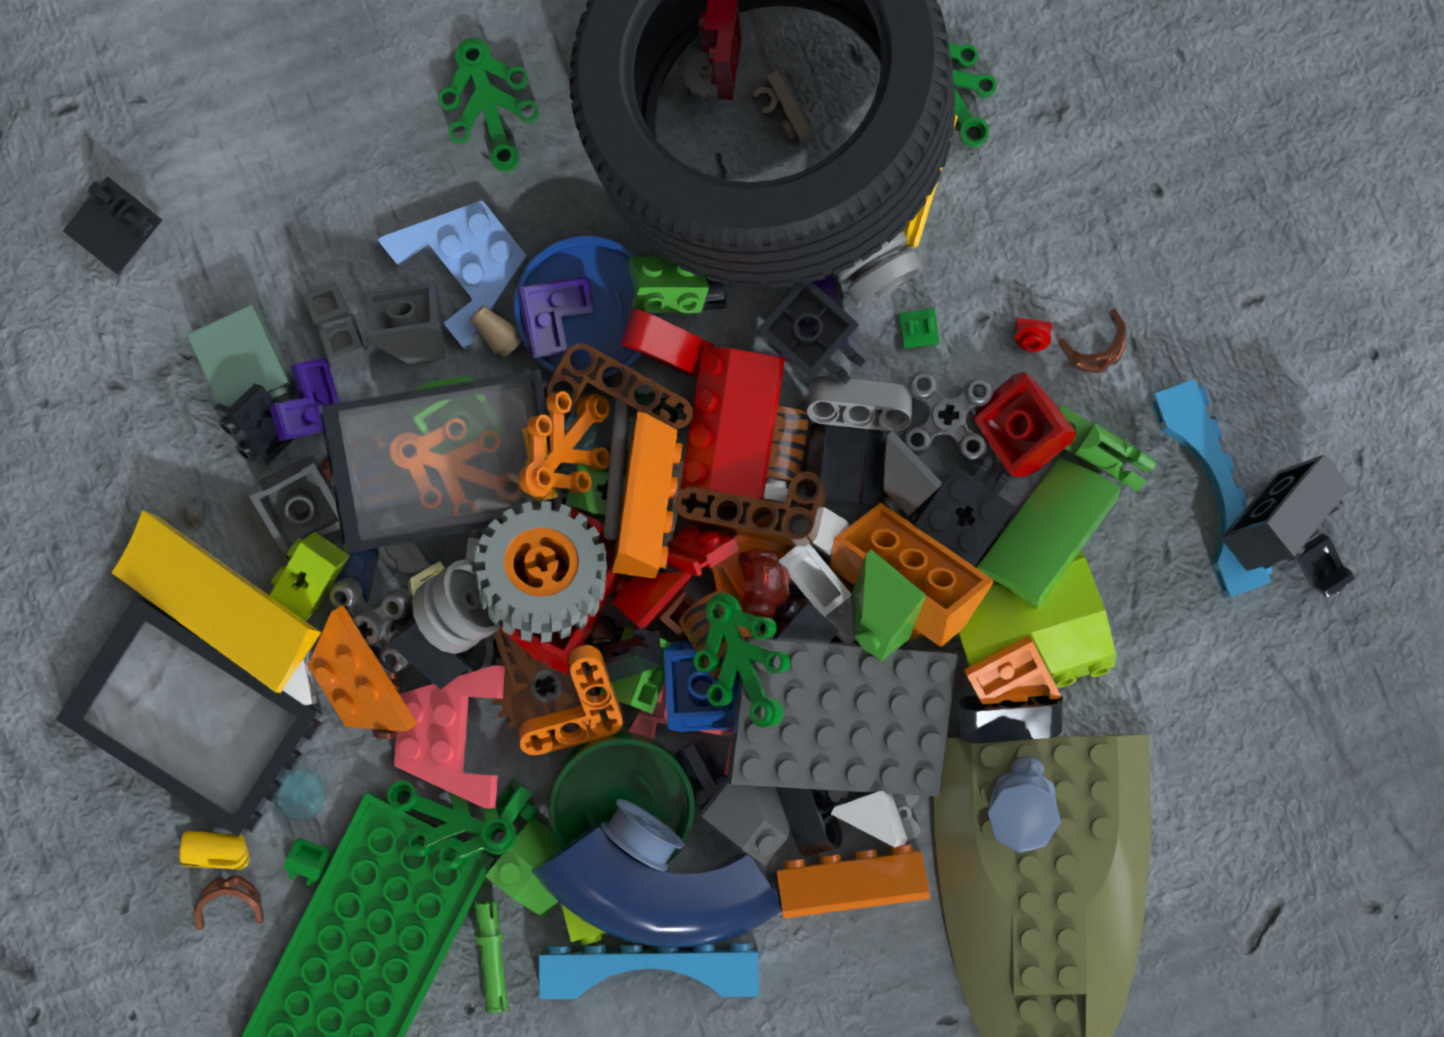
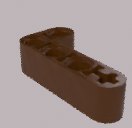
M584 343L575 344L566 351L547 387L548 397L551 393H554L553 389L557 382H569L574 388V394L571 398L573 405L579 399L588 382L674 429H681L687 426L693 416L692 407L684 397ZM577 349H584L591 355V364L585 370H578L571 363L572 353ZM613 366L622 371L624 378L621 385L614 388L608 387L602 377L605 369ZM642 384L650 385L655 391V399L648 405L639 404L634 398L635 389ZM662 392L669 395L665 400L667 404L676 406L680 402L684 405L682 409L686 413L684 419L677 418L675 422L670 421V413L663 408L660 409L659 415L652 412L659 404Z
M801 472L792 478L785 504L697 487H687L678 493L675 499V507L683 520L692 526L794 546H807L818 535L826 492L820 479L815 474ZM812 484L817 487V491L812 498L802 499L799 497V491L803 486ZM697 500L705 508H694L693 513H690L687 506H693ZM735 506L738 508V513L734 519L730 521L721 520V513L726 507ZM706 509H710L711 516L706 511ZM760 514H773V521L769 526L765 528L756 526V520ZM799 519L809 521L807 531L802 534L791 533V527L795 521Z

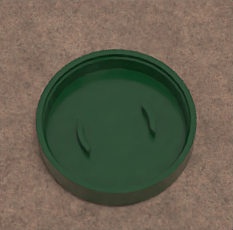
M617 732L611 736L581 743L564 758L555 771L549 787L547 808L551 830L560 849L589 828L599 827L604 833L600 825L604 821L609 822L618 809L616 805L618 799L629 801L651 813L671 828L684 844L686 843L695 815L693 790L687 774L676 756L656 740L637 733ZM605 834V836H606L619 850H621V851H622L623 853H625L627 856H629L630 858L634 859L635 861H637V862H639V863H641V864H643V865H645V866H648V865L644 864L643 862L639 861L638 859L634 858V857L631 856L630 854H628L626 851H624L622 848H620L617 844H615V843ZM675 848L667 860V864L676 857L681 849Z

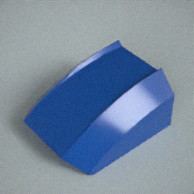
M690 640L677 641L664 648L668 729L683 733L686 731L728 730L733 728L739 686L738 671L732 686L733 697L731 702L726 706H714L708 701L707 691L711 685L717 684L719 677L712 679L708 672H699L695 668L693 660L697 652ZM719 689L717 692V697L719 700H721L723 693L721 689Z

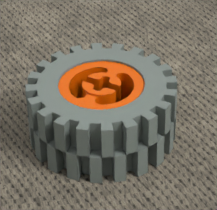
M541 501V510H532L531 502L521 504V513L515 515L513 509L510 508L503 512V524H500L496 519L488 526L489 537L484 534L479 541V552H476L475 563L479 600L483 609L488 607L491 621L496 624L502 620L503 631L511 636L516 628L520 629L521 640L530 642L532 633L541 634V642H551L552 632L559 631L560 637L563 639L571 636L572 625L575 624L579 630L586 626L588 614L594 617L599 609V599L603 600L606 582V550L604 543L599 544L600 534L595 526L587 530V518L581 513L575 519H572L571 507L561 504L559 512L551 511V502ZM555 552L565 560L568 566L567 574L559 582H556L558 578V560L555 561ZM524 555H526L524 563L528 585L519 579L514 570L517 561ZM542 565V568L547 571L541 572L540 568L535 566Z

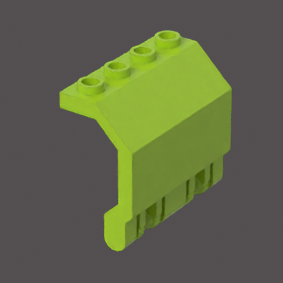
M1080 550L1038 609L993 580L992 586L966 626L957 633L968 667L1029 635L1058 688L1069 686L1076 682L1077 678L1091 675V677L1102 676L1115 667L1116 651L1106 610L1082 550ZM973 688V695L975 696L977 693Z

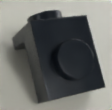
M1324 533L1304 545L1305 551L1296 558L1309 585L1324 597L1342 591L1347 584L1355 580L1353 572L1343 565L1330 537Z

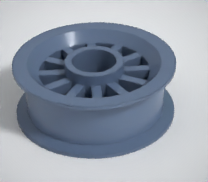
M618 799L616 801L618 809L609 822L604 821L600 825L604 833L634 858L657 870L667 871L669 868L667 860L675 848L681 849L684 847L681 838L651 813L629 801Z

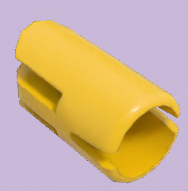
M187 830L183 833L180 841L179 860L183 867L241 870L250 861L248 847L243 835L238 837L235 834Z

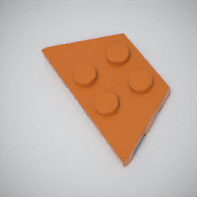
M342 605L332 611L308 663V668L345 727L403 732L410 730L417 725L416 720L347 610Z

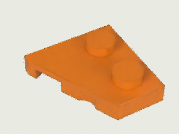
M1029 635L964 669L982 704L1000 703L1004 700H1011L1013 702L1028 701V697L1048 695L1049 699L1061 697Z

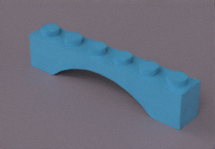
M1193 379L1154 393L1148 398L1160 430L1176 439L1192 453L1204 469L1213 487L1218 506L1219 533L1217 548L1211 566L1223 598L1233 597L1271 583L1269 575L1272 574V567L1267 569L1260 567L1246 571L1220 539L1244 511L1243 507L1247 506V501L1240 486L1236 487L1232 479L1231 473H1234L1233 462L1227 452L1223 453L1218 440L1222 438L1217 421L1215 419L1210 420L1205 406L1209 405V400L1202 385L1198 386L1196 380Z
M730 942L729 948H715L714 944L693 947V949L656 946V949H642V944L626 943L620 944V950H606L605 944L584 945V950H569V945L553 944L548 945V951H541L539 955L540 999H577L590 987L610 976L640 969L670 970L688 975L708 985L722 997L759 996L758 948H751L750 942Z

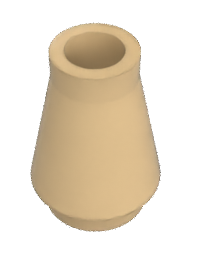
M485 305L480 307L469 320L475 325L494 354L499 353L503 358L508 356L522 341L516 326L490 311Z

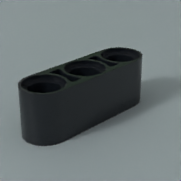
M978 695L964 697L959 701L958 737L964 742L977 744L1056 737L1062 732L1063 696L1061 695L1057 699H1049L1048 695L1028 697V701L1013 702L1011 700H1004L994 704H982Z
M776 787L795 844L803 856L809 857L841 846L842 831L837 817L831 815L834 807L828 790Z

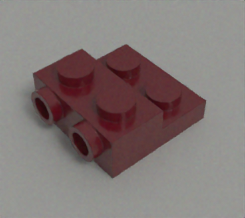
M708 0L707 11H701L699 17V33H703L702 52L708 54L709 66H712L711 84L717 85L719 99L733 100L742 43L738 0Z

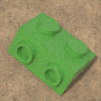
M630 257L628 270L635 291L631 305L632 309L647 313H700L702 311L709 289L704 274L701 277L679 268L677 262L673 264L663 257Z

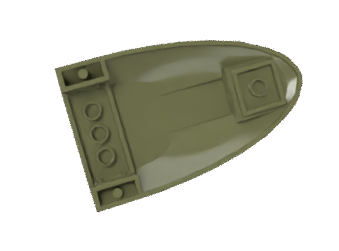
M1149 735L1056 736L1043 739L978 744L964 742L959 737H947L939 796H933L937 870L945 926L954 966L970 1016L981 1037H1112L1122 1017L1133 979L1144 923L1150 852ZM1029 755L1043 763L1045 767L1044 775L1054 784L1061 824L1052 835L1046 847L1019 853L995 840L987 812L990 809L992 790L1000 776L1011 772L1012 762L1018 757Z

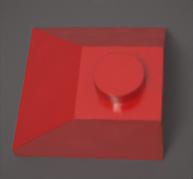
M684 571L657 573L655 579L634 576L630 580L626 576L612 591L616 595L612 603L639 628L648 629L658 618L656 615L680 589L683 590L693 577Z

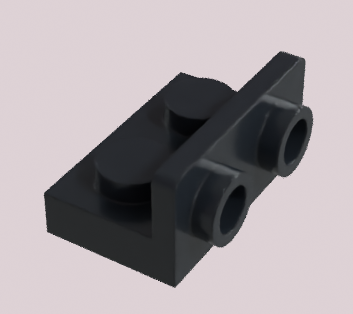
M256 383L231 407L218 403L213 409L220 418L218 421L219 426L237 442L235 446L237 452L249 462L255 460L268 466L294 439L279 441L270 406L275 403L265 388Z

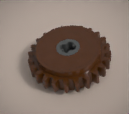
M496 658L495 662L499 666H504L502 659ZM539 661L540 664L534 680L526 689L515 695L512 693L505 671L503 699H494L492 701V705H502L503 710L497 715L498 718L508 716L511 720L507 728L510 730L516 725L520 727L525 721L582 705L571 677L570 669L567 674H564ZM551 676L555 680L552 685L557 686L556 691L548 692L544 696L539 691L542 687H538V682L540 679L547 680ZM599 686L592 687L586 692L590 696L601 695L596 693V687ZM567 723L561 727V730L566 732L570 729L573 732L578 729L577 723ZM554 729L551 730V735H555ZM532 735L534 739H539L537 735Z

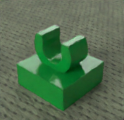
M935 308L899 313L903 350L940 344Z
M514 777L496 802L498 814L511 823L518 814L532 822L539 809L528 800L532 795L531 791L525 784Z
M298 837L286 857L283 869L289 871V879L293 880L296 874L307 877V886L311 887L315 881H318L329 862L332 850Z

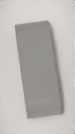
M820 376L812 380L809 385L807 414L811 420L820 424L900 432L908 428L911 423L912 394L909 388L900 384L850 379L844 384L836 377Z

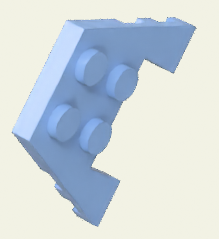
M483 200L387 234L378 239L399 267L426 245H430L469 294L472 301L444 322L445 326L464 349L470 346L478 332L475 325L469 321L470 318L483 305L490 311L493 309L528 258Z

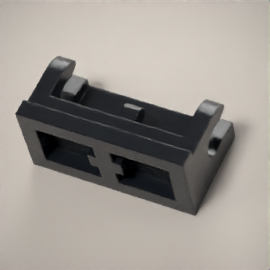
M413 611L402 618L395 626L399 631L390 638L389 645L439 689L445 687L469 668L473 647L457 654L441 651L431 644L419 630Z
M639 628L632 631L635 637L601 648L595 647L603 657L611 682L661 666L659 631ZM585 662L582 663L585 667L586 675L592 673L591 665Z

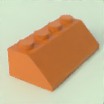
M637 412L631 434L612 572L655 579L659 568H665L667 563L668 547L662 546L664 533L670 534L673 512L667 511L668 498L675 499L678 477H672L673 464L679 465L682 443L676 442L678 430L643 412Z
M879 503L834 538L829 568L854 586L866 553L872 549L926 594L914 628L940 647L966 626L993 583L992 578L882 503Z
M905 844L897 847L891 846V853L877 854L876 849L855 851L854 858L841 859L840 853L819 856V862L805 864L804 858L784 860L783 867L776 868L783 919L930 899L922 852L919 849H913L912 844Z

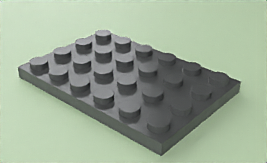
M744 636V640L771 651L787 653L790 658V667L785 673L772 674L766 670L764 664L751 659L766 697L777 699L783 707V718L775 727L761 728L753 723L749 715L752 702L740 676L727 781L731 785L872 793L884 791L890 794L939 796L957 654L955 652L899 647L881 662L874 655L865 651L860 644L779 638L758 640L752 636ZM776 656L774 660V665L776 668L780 666V659L778 656ZM763 707L761 709L762 718L765 716V709Z

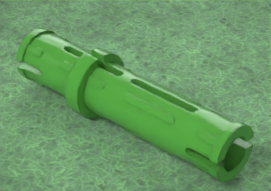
M496 900L482 901V904L481 902L474 903L478 935L475 936V944H478L480 949L486 1013L501 1012V1009L502 1011L509 1010L501 942L504 941V933H501L499 928L498 903Z

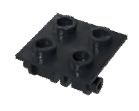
M107 176L101 184L97 181L91 184L88 189V193L91 194L90 198L64 228L63 232L119 275L163 220Z

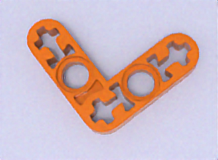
M588 645L575 648L569 656L571 677L582 705L525 721L518 730L520 748L523 752L529 755H542L598 738L611 736L621 729L623 725L621 708L603 657L597 648ZM583 662H588L591 665L592 673L586 675ZM595 686L605 689V692L599 696H590L586 693L587 690ZM600 709H606L608 720H604L600 716ZM567 723H577L580 725L573 732L561 730V727ZM552 729L555 730V735H551ZM532 735H537L539 739H534Z

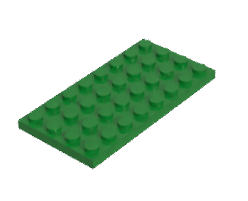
M366 792L241 1037H405L496 857L481 851L464 858L458 868L447 869L439 860V852L445 845L453 844L457 846L465 842L456 836L432 845L428 854L416 856L408 848L407 841L409 836L418 831L426 832L436 828V826L409 812L396 810L389 802ZM420 839L416 841L414 848L419 849L423 847L425 840ZM456 852L447 854L445 861H453L456 858Z

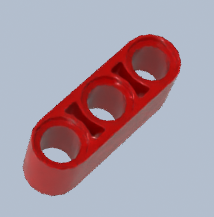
M632 309L620 341L621 345L696 378L698 377L702 347L714 346V344L659 317L637 309Z

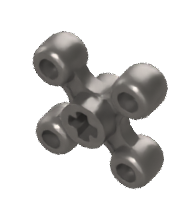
M927 371L915 373L910 378L908 387L915 399L921 400L927 405L929 417L923 425L909 428L904 433L902 441L915 455H921L928 450L931 441L935 437L947 435L955 440L958 453L962 459L968 462H975L981 459L987 449L986 442L981 435L973 433L968 428L966 416L970 409L983 406L991 400L993 388L990 382L984 378H974L965 385L964 391L960 396L948 398L943 396L938 390L937 380L934 375ZM917 381H926L929 389L927 391H920L917 388ZM973 387H981L984 391V396L982 398L975 397L972 392ZM946 408L952 409L951 414H956V419L952 420L949 425L943 424L944 419L938 418V414L943 413ZM911 436H920L923 441L922 446H913L910 442ZM972 441L977 444V453L967 451V442Z
M344 578L335 583L329 594L332 604L337 608L342 605L345 607L369 646L373 645L378 649L380 663L386 670L398 672L404 669L409 664V661L389 645V640L393 636L390 629L393 626V620L404 618L413 609L412 594L404 588H396L385 595L381 604L370 605L362 597V587L355 579Z

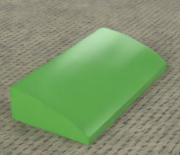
M1059 458L978 565L977 569L1038 609L1119 499L1121 487L1095 472Z

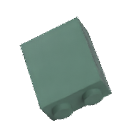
M252 304L187 334L214 396L220 404L231 407L254 383L263 386L273 402L285 397L288 394L286 390L294 386L260 310Z

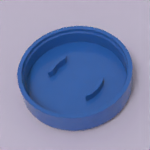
M577 236L563 239L550 245L530 262L522 274L517 288L588 277L594 312L561 318L567 350L575 344L584 343L628 367H631L642 357V354L620 344L632 311L631 305L635 294L628 270L630 257H637L634 253L621 244L606 238ZM516 290L514 302L515 321L520 337L528 349ZM649 313L659 317V313ZM584 349L575 350L571 356L573 367L578 370L587 369L591 364L590 353ZM565 354L536 358V360L555 373ZM614 366L608 367L603 372L602 377L607 379L612 375L622 373V371Z

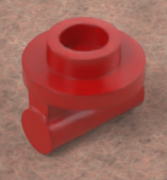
M1017 317L1015 322V342L1017 346L1028 352H1038L1046 349L1051 343L1052 322Z

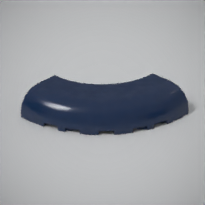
M599 827L587 829L531 870L543 887L561 905H564L584 922L615 937L648 946L681 948L719 943L741 936L763 925L782 912V907L776 893L749 854H737L724 863L695 873H668L650 868L630 858L619 850Z

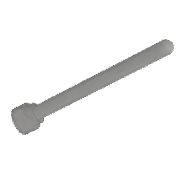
M623 373L612 375L609 387L620 386L624 379ZM638 387L634 391V396L638 393ZM613 396L615 409L604 523V537L609 541L615 540L618 537L629 414V405Z

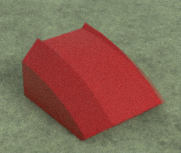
M1026 372L1013 374L993 392L991 400L987 404L980 406L973 416L975 423L1008 473L1017 477L1024 478L1040 471L1046 463L1065 447L1072 444L1076 436L1075 430L1062 412Z

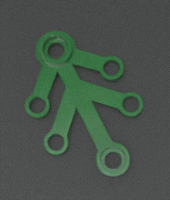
M477 38L466 39L457 47L455 54L459 68L449 87L440 91L438 101L444 110L454 111L460 106V94L471 76L476 89L459 121L452 123L449 127V136L455 144H466L471 138L470 130L481 110H483L494 145L490 153L491 162L497 171L510 173L518 167L520 156L516 147L507 142L496 105L516 114L526 124H531L538 119L539 110L533 101H521L490 85L486 71L506 80L508 85L514 90H522L527 86L528 75L522 67L515 66L511 68L492 58L491 51L484 41ZM471 50L479 52V57L475 61L467 59V53ZM515 73H521L524 76L523 81L519 84L511 82V77ZM447 94L456 96L455 102L451 105L443 103V99ZM530 106L534 109V114L528 118L521 115L522 109ZM459 127L466 129V135L461 139L454 137V131ZM503 150L511 153L510 159L506 162L498 160V154Z
M949 43L950 56L956 59L961 67L970 68L975 65L978 59V50L973 45L965 44L960 46ZM963 51H970L974 59L966 62L961 58V53ZM952 69L955 86L975 90V93L981 98H989L994 94L997 83L993 76L988 74L977 76ZM988 81L992 85V89L984 92L980 89L979 83ZM955 89L956 106L954 111L957 115V121L961 126L959 132L960 140L969 148H978L986 142L989 135V127L983 119L972 117ZM969 129L978 130L980 138L971 140L967 136V131Z
M715 594L710 598L706 606V617L711 626L704 650H700L695 654L693 660L694 666L699 672L715 671L719 665L717 654L723 636H725L728 648L718 682L711 685L707 691L708 701L714 706H726L731 702L733 697L732 686L738 669L752 702L749 710L751 720L756 726L761 728L775 727L783 718V707L777 699L766 697L751 659L764 664L766 670L772 674H782L789 669L790 658L783 651H771L742 639L737 626L749 629L755 639L769 640L776 633V624L769 617H756L742 611L740 603L731 594ZM721 606L723 607V610H724V613H723V616H722V617L720 616V608H721ZM763 622L766 625V632L764 634L760 631V626ZM706 655L709 658V664L707 667L704 665V658ZM776 656L780 659V666L778 668L774 665ZM719 689H721L723 693L721 700H719L717 697V692ZM762 707L765 709L764 718L761 716Z
M397 781L387 791V800L396 810L403 812L414 810L445 823L426 832H414L409 836L407 845L414 855L424 856L430 852L432 845L464 832L477 836L457 846L448 844L441 848L439 860L447 869L458 868L464 858L483 850H487L491 854H503L509 851L515 844L516 830L510 821L499 817L497 808L488 809L481 807L485 822L472 817L466 799L451 792H448L454 810L418 796L417 790L408 781ZM410 795V799L406 803L400 804L401 797ZM497 833H505L501 841H493ZM424 839L425 844L423 847L415 849L416 841ZM456 852V858L453 861H445L447 854Z

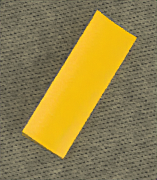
M144 510L141 512L134 533L123 555L111 572L277 693L282 692L321 634L316 628L158 515Z

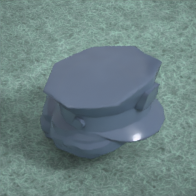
M1029 755L1018 757L1012 762L1011 772L1000 776L992 790L990 809L987 812L995 840L1019 853L1046 847L1052 835L1061 824L1054 784L1044 775L1045 767L1043 763Z

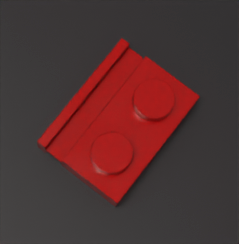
M689 526L682 529L676 538L667 543L669 548L666 566L699 576L702 574L701 568L704 566L708 568L714 567L738 552L739 548L734 537L698 526Z

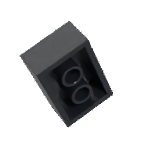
M1325 455L1279 470L1220 539L1246 571L1260 567L1267 569L1282 560L1293 561L1305 551L1304 544L1308 539L1318 534L1324 528L1322 522L1326 517L1342 506L1343 502L1341 499L1351 487Z

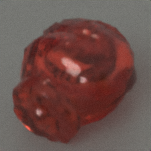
M754 549L753 551L741 552L738 555V563L743 569L745 594L743 602L740 604L742 611L756 617H769L772 619L776 615V609L787 601L790 594L788 587L789 571L778 562L777 554L773 550Z

